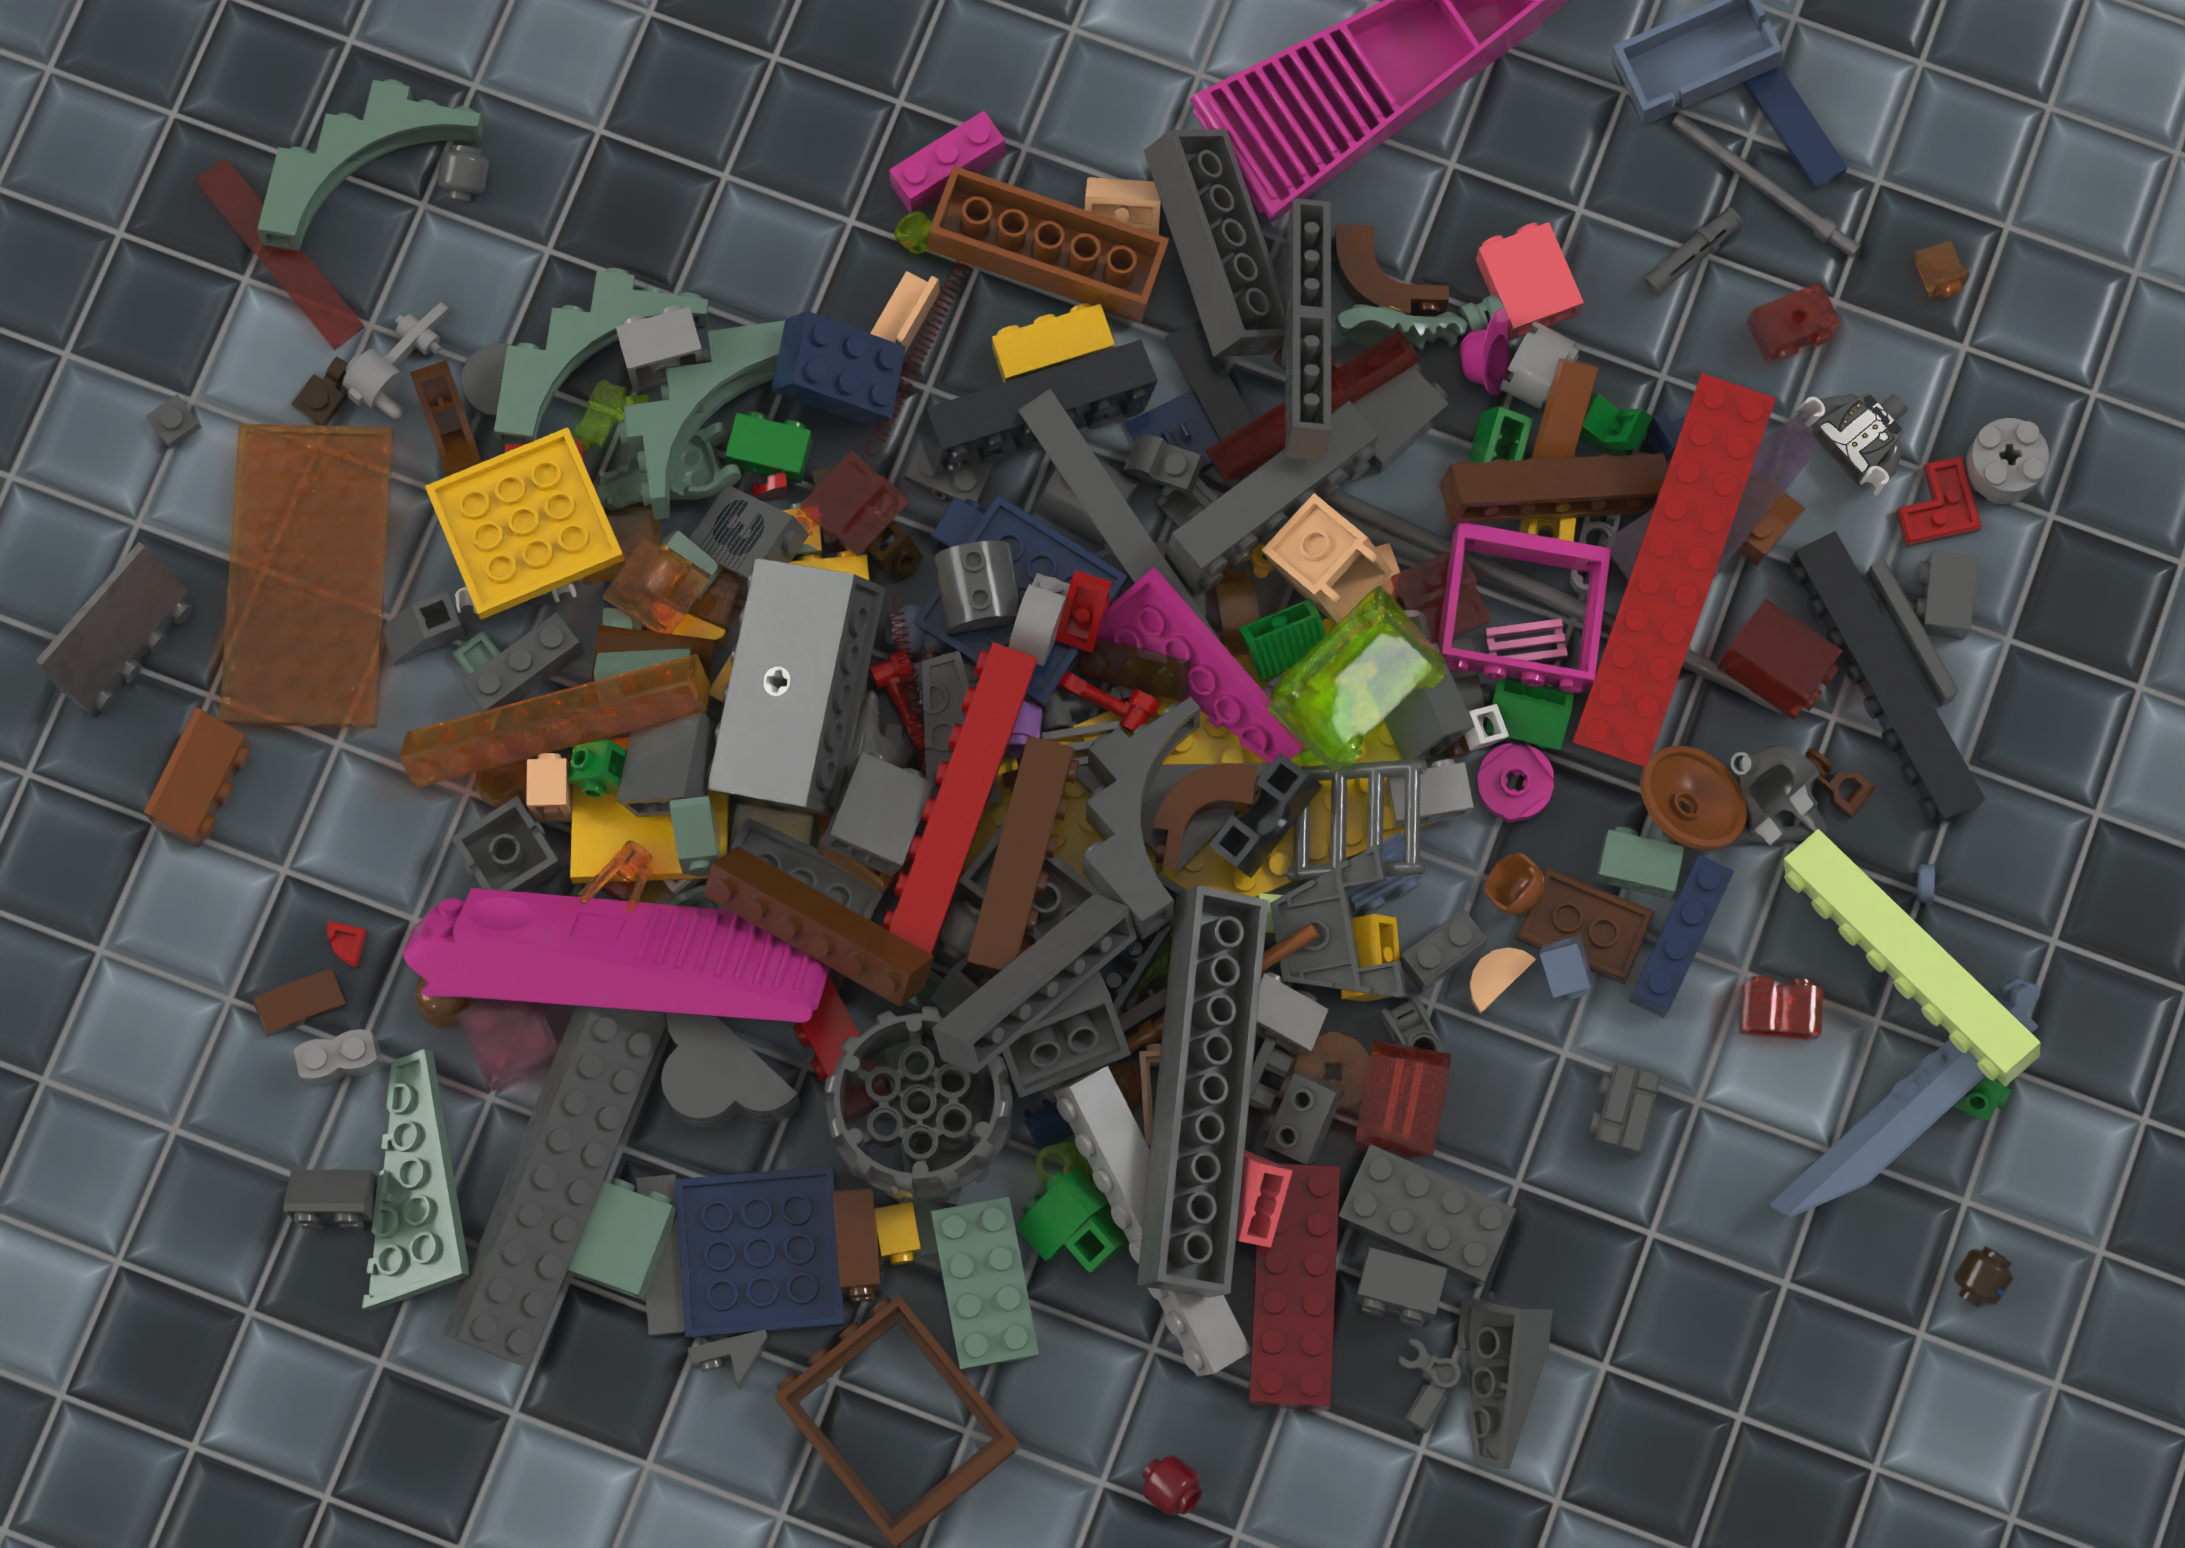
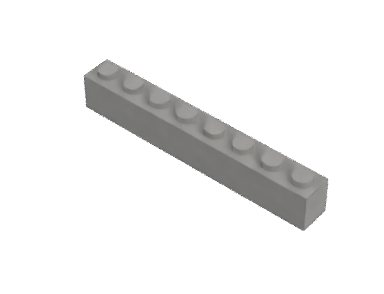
M1105 1066L1088 1072L1053 1093L1057 1099V1109L1060 1115L1069 1123L1076 1136L1075 1144L1078 1151L1087 1158L1093 1170L1095 1185L1105 1194L1111 1206L1112 1218L1116 1225L1123 1229L1130 1243V1254L1139 1264L1150 1149L1109 1067ZM1148 1287L1151 1295L1159 1301L1166 1314L1165 1322L1168 1329L1177 1336L1184 1350L1183 1358L1185 1363L1195 1372L1197 1377L1214 1374L1252 1351L1224 1295L1207 1298Z

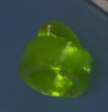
M912 212L898 223L894 236L912 254L923 253L927 248L928 234L932 222L923 212Z

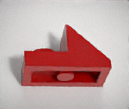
M1075 570L1070 582L1055 641L1092 653L1110 605L1111 598H1109L1113 582Z

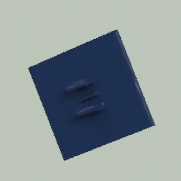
M1193 390L1125 422V426L1134 443L1140 434L1161 437L1167 444L1201 454L1205 460L1202 468L1227 457L1224 447Z

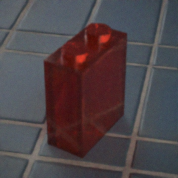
M1765 598L1729 647L1717 668L1795 720L1802 708L1810 712L1823 693L1817 689L1820 683L1827 687L1837 674L1840 667L1834 663L1843 650Z
M1373 1040L1356 1125L1355 1141L1362 1142L1368 1148L1372 1144L1381 1149L1385 1147L1401 1149L1404 1154L1409 1156L1433 1155L1450 1072L1451 1054Z

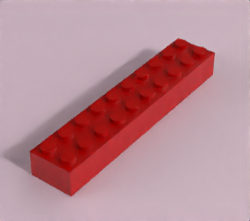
M1701 373L1599 662L1595 680L1591 685L1572 740L1573 743L1643 767L1648 763L1776 398Z

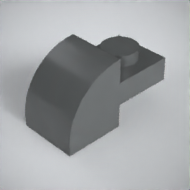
M1140 434L1135 440L1122 472L1144 484L1157 488L1163 485L1191 494L1205 460L1201 454L1167 444L1161 437Z

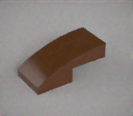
M332 968L293 981L253 999L266 1036L301 1026L308 1019L340 1010L346 1004Z

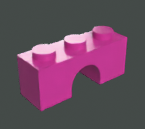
M982 111L889 169L891 186L912 215L942 196L943 188L947 184L953 165L978 174L1005 157V139L987 113Z

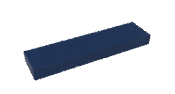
M1780 66L1742 82L1813 190L1818 189L1846 172L1847 166Z

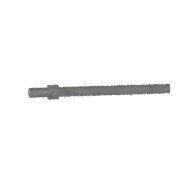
M1681 113L1673 120L1671 126L1814 230L1813 235L1824 243L1831 242L1851 258L1858 252L1861 245L1837 229L1839 225L1827 216L1822 218Z

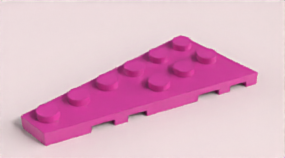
M1155 567L1149 570L1108 607L1098 638L1188 660L1189 695L1178 702L1182 703L1191 697L1199 705L1200 711L1209 716L1207 721L1218 729L1223 726L1239 737L1241 745L1269 764L1275 760L1280 752L1291 759L1308 744L1305 738Z

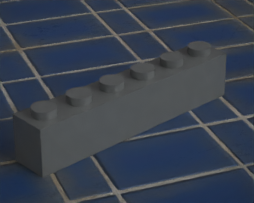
M1093 894L932 1028L941 1060L974 1074L980 1071L1137 939L1129 906L1097 894Z

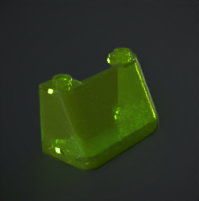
M1379 585L1367 594L1278 681L1271 692L1267 710L1328 768L1336 773L1343 765L1346 768L1351 767L1361 757L1363 750L1360 746L1363 743L1364 737L1416 687L1422 689L1427 686L1429 689H1432L1443 679L1446 674L1444 670L1446 668V661L1391 595Z

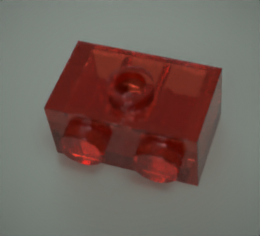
M1819 282L1753 309L1747 323L1767 362L1776 357L1778 361L1789 359L1799 352L1798 348L1812 343L1813 347H1817L1833 339V334H1835L1840 320L1822 283Z

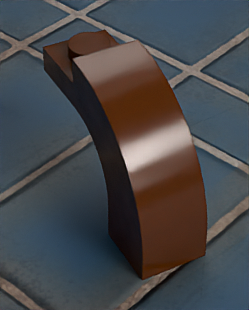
M1336 224L1334 235L1335 267L1343 288L1356 304L1373 307L1391 305L1404 311L1407 315H1410L1411 311H1417V314L1421 316H1436L1440 312H1446L1449 302V286L1404 284L1391 279L1381 270L1374 255V226Z
M447 360L410 372L445 476L448 477L482 463Z
M1237 763L1207 766L1187 775L1168 792L1157 811L1152 836L1167 838V841L1159 840L1155 863L1163 865L1161 875L1177 879L1185 832L1191 822L1199 815L1214 809H1229L1247 813L1252 809L1258 766Z

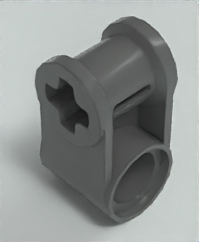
M1413 994L1409 996L1408 1002L1390 1011L1386 1008L1381 1010V1019L1411 1070L1417 1073H1428L1434 1070L1440 1062L1442 1044L1419 997ZM1420 1044H1426L1433 1049L1434 1056L1428 1060H1421L1414 1055L1413 1048Z

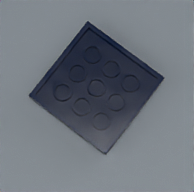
M997 495L966 542L995 540L1010 543L1021 603L1028 585H1032L1037 573L1047 577H1054L1070 584L1075 570L1113 582L1109 598H1111L1109 606L1112 605L1128 580V576L999 495ZM939 584L913 621V624L954 651H960L962 656L975 664L978 662L982 649L990 651L993 642L1009 647L1015 624L947 634ZM1055 641L1044 666L1036 664L1026 696L1044 707L1082 649Z
M833 1166L675 1179L686 1339L747 1334L764 1329L767 1332L845 1326L832 1193L835 1191Z

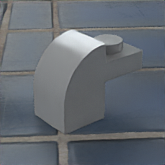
M1036 574L1032 585H1028L1023 597L1008 648L1036 657L1037 664L1044 666L1055 643L1070 584L1054 577Z

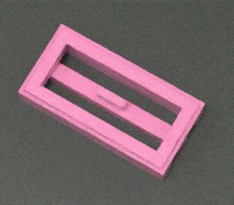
M1562 618L1486 628L1485 637L1488 654L1497 656V651L1556 644L1557 649L1502 657L1536 663L1567 659L1568 653L1565 647ZM1554 631V635L1495 642L1494 640L1495 638Z

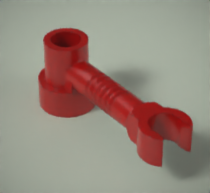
M901 649L888 655V660L870 667L869 673L877 689L886 687L905 727L911 746H915V754H918L925 750V731L918 721L913 708H911V704L901 683L915 677L910 660L905 651Z
M1068 671L1059 683L1060 688L1068 693L1084 698L1092 703L1094 702L1097 706L1121 717L1122 720L1119 725L1131 733L1139 726L1146 724L1149 717H1154L1161 705L1160 701L1138 689H1134L1128 701L1124 702L1099 690Z

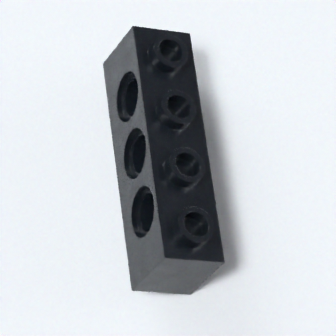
M1160 873L1157 875L1158 879L1174 900L1173 919L1143 940L1137 935V939L1099 970L1110 993L1118 1017L1172 934L1177 893L1186 890Z

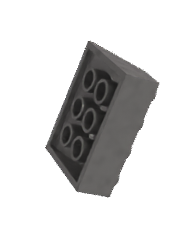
M138 542L36 659V662L63 694L94 718L99 711L105 712L110 708L117 697L115 693L124 682L129 683L136 678L142 669L141 663L150 652L154 654L161 649L167 640L166 634L175 623L181 624L187 619L193 609L191 605L195 600L166 567L143 544Z

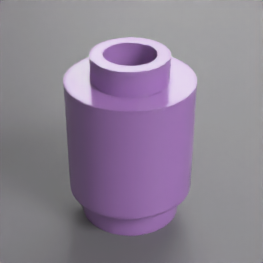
M1024 699L1005 754L1014 758L1023 756L1028 736L1040 738L1043 711L1031 699Z

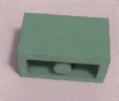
M1616 827L1615 831L1608 829L1603 841L1595 882L1671 900L1676 891L1685 847L1676 845L1677 841L1665 836H1654L1653 839L1638 836V832L1630 828Z

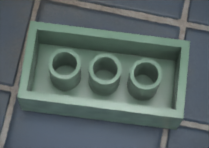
M1010 1197L931 1211V1220L960 1371L1038 1357L1039 1351Z

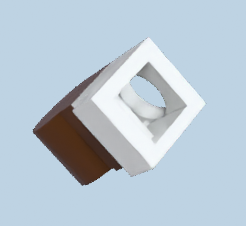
M1497 704L1468 711L1475 727L1444 750L1446 759L1460 758L1509 737ZM1485 717H1488L1493 724L1494 733L1492 736H1488L1484 731L1483 720Z

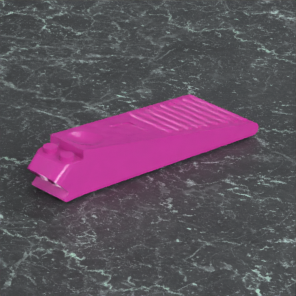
M1384 0L1198 92L1190 98V102L1195 108L1192 112L1203 129H1227L1251 202L1260 215L1264 214L1271 223L1291 210L1293 198L1306 199L1541 28L1542 21L1554 15L1568 0Z
M471 888L466 901L451 898L443 900L439 905L434 906L414 926L403 950V956L408 966L426 980L421 991L424 996L472 997L790 1022H807L810 1020L813 1010H816L819 1006L830 971L829 966L730 910Z

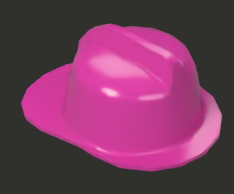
M1502 308L1495 311L1487 329L1470 332L1465 336L1460 345L1462 368L1466 378L1471 382L1485 385L1489 394L1498 396L1503 392L1500 390L1503 379L1508 381L1510 371H1508L1511 363L1508 344L1509 318L1506 309Z

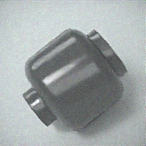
M452 145L451 150L442 153L437 184L441 189L449 191V199L470 202L471 195H480L485 191L489 161L485 156L481 155V149Z

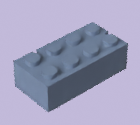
M1716 0L1613 46V62L1643 125L1674 113L1676 103H1679L1683 109L1782 65L1783 49L1770 22H1765L1766 14L1759 0Z

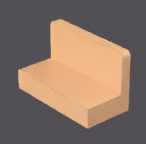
M1087 178L1085 194L1086 211L1159 235L1161 201L1154 181Z
M906 271L870 334L905 346L906 353L940 294L939 279L931 276L927 282Z

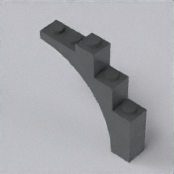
M1191 697L1180 704L1175 703L1169 706L1162 716L1151 724L1139 726L1130 738L1119 727L1110 734L1105 733L1097 737L1088 748V768L1104 786L1096 789L1086 801V821L1103 840L1093 843L1084 854V875L1103 897L1129 906L1136 934L1141 940L1173 919L1174 900L1156 876L1146 853L1141 830V815L1147 791L1160 766L1178 744L1200 727V707Z

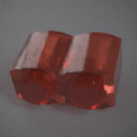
M1751 977L1750 982H1744L1740 987L1739 1034L1816 1040L1821 1035L1823 988L1813 986V981L1806 979L1790 980L1789 985L1774 983V978Z

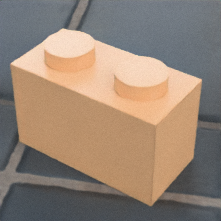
M543 753L538 755V759H527V807L539 823L572 822L573 784L567 782L570 764L566 758L561 759L560 754Z

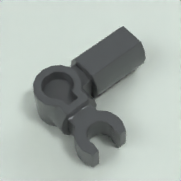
M1410 1339L1409 1346L1418 1351L1419 1357L1414 1361H1408L1400 1356L1398 1363L1407 1371L1419 1370L1423 1372L1422 1377L1430 1381L1431 1384L1430 1386L1424 1385L1404 1417V1421L1419 1431L1428 1433L1447 1401V1397L1444 1394L1454 1390L1459 1385L1461 1370L1454 1360L1443 1358L1436 1353L1431 1356L1427 1353L1426 1347L1422 1342L1417 1339Z

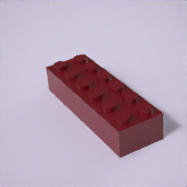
M1276 1163L1292 1170V1175L1271 1248L1255 1245L1251 1333L1252 1351L1250 1355L1248 1407L1328 1411L1331 1401L1340 1167Z

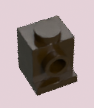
M888 516L860 542L877 567L896 583L901 578L911 577L917 570V563L924 557L911 540L912 537ZM892 535L895 540L885 550L881 551L879 547Z

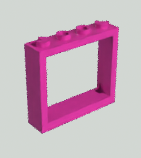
M1471 523L1458 524L1452 534L1438 638V647L1449 671L1453 673H1467L1468 670L1482 672L1484 677L1492 680H1504L1506 677L1521 679L1522 684L1532 687H1540L1544 684L1559 686L1561 691L1567 693L1587 691L1595 680L1611 548ZM1465 550L1590 572L1578 670L1452 648Z

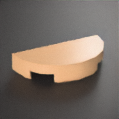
M1510 947L1493 950L1482 957L1472 971L1469 985L1472 1004L1481 1015L1536 961V958L1524 950Z

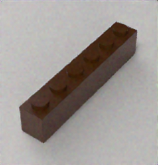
M1647 452L1620 456L1602 454L1597 457L1579 458L1570 455L1559 459L1533 457L1519 461L1496 459L1491 462L1478 463L1460 461L1449 466L1439 486L1450 524L1648 514L1653 511L1668 465L1664 453L1648 454Z
M1032 736L1027 737L968 954L967 969L995 976L1028 949L1023 947L1026 932L1034 933L1039 915V910L1033 909L1036 895L1044 896L1049 878V873L1043 871L1046 857L1054 858L1059 841V835L1053 834L1057 819L1064 821L1069 804V798L1063 797L1066 783L1074 784L1079 767V761L1073 759L1074 747Z
M738 846L712 863L703 896L899 1007L925 988L934 956Z

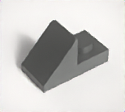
M764 1329L687 1349L693 1368L701 1367L702 1372L721 1369L725 1367L724 1361L731 1359L738 1388L741 1389L770 1341L768 1333Z

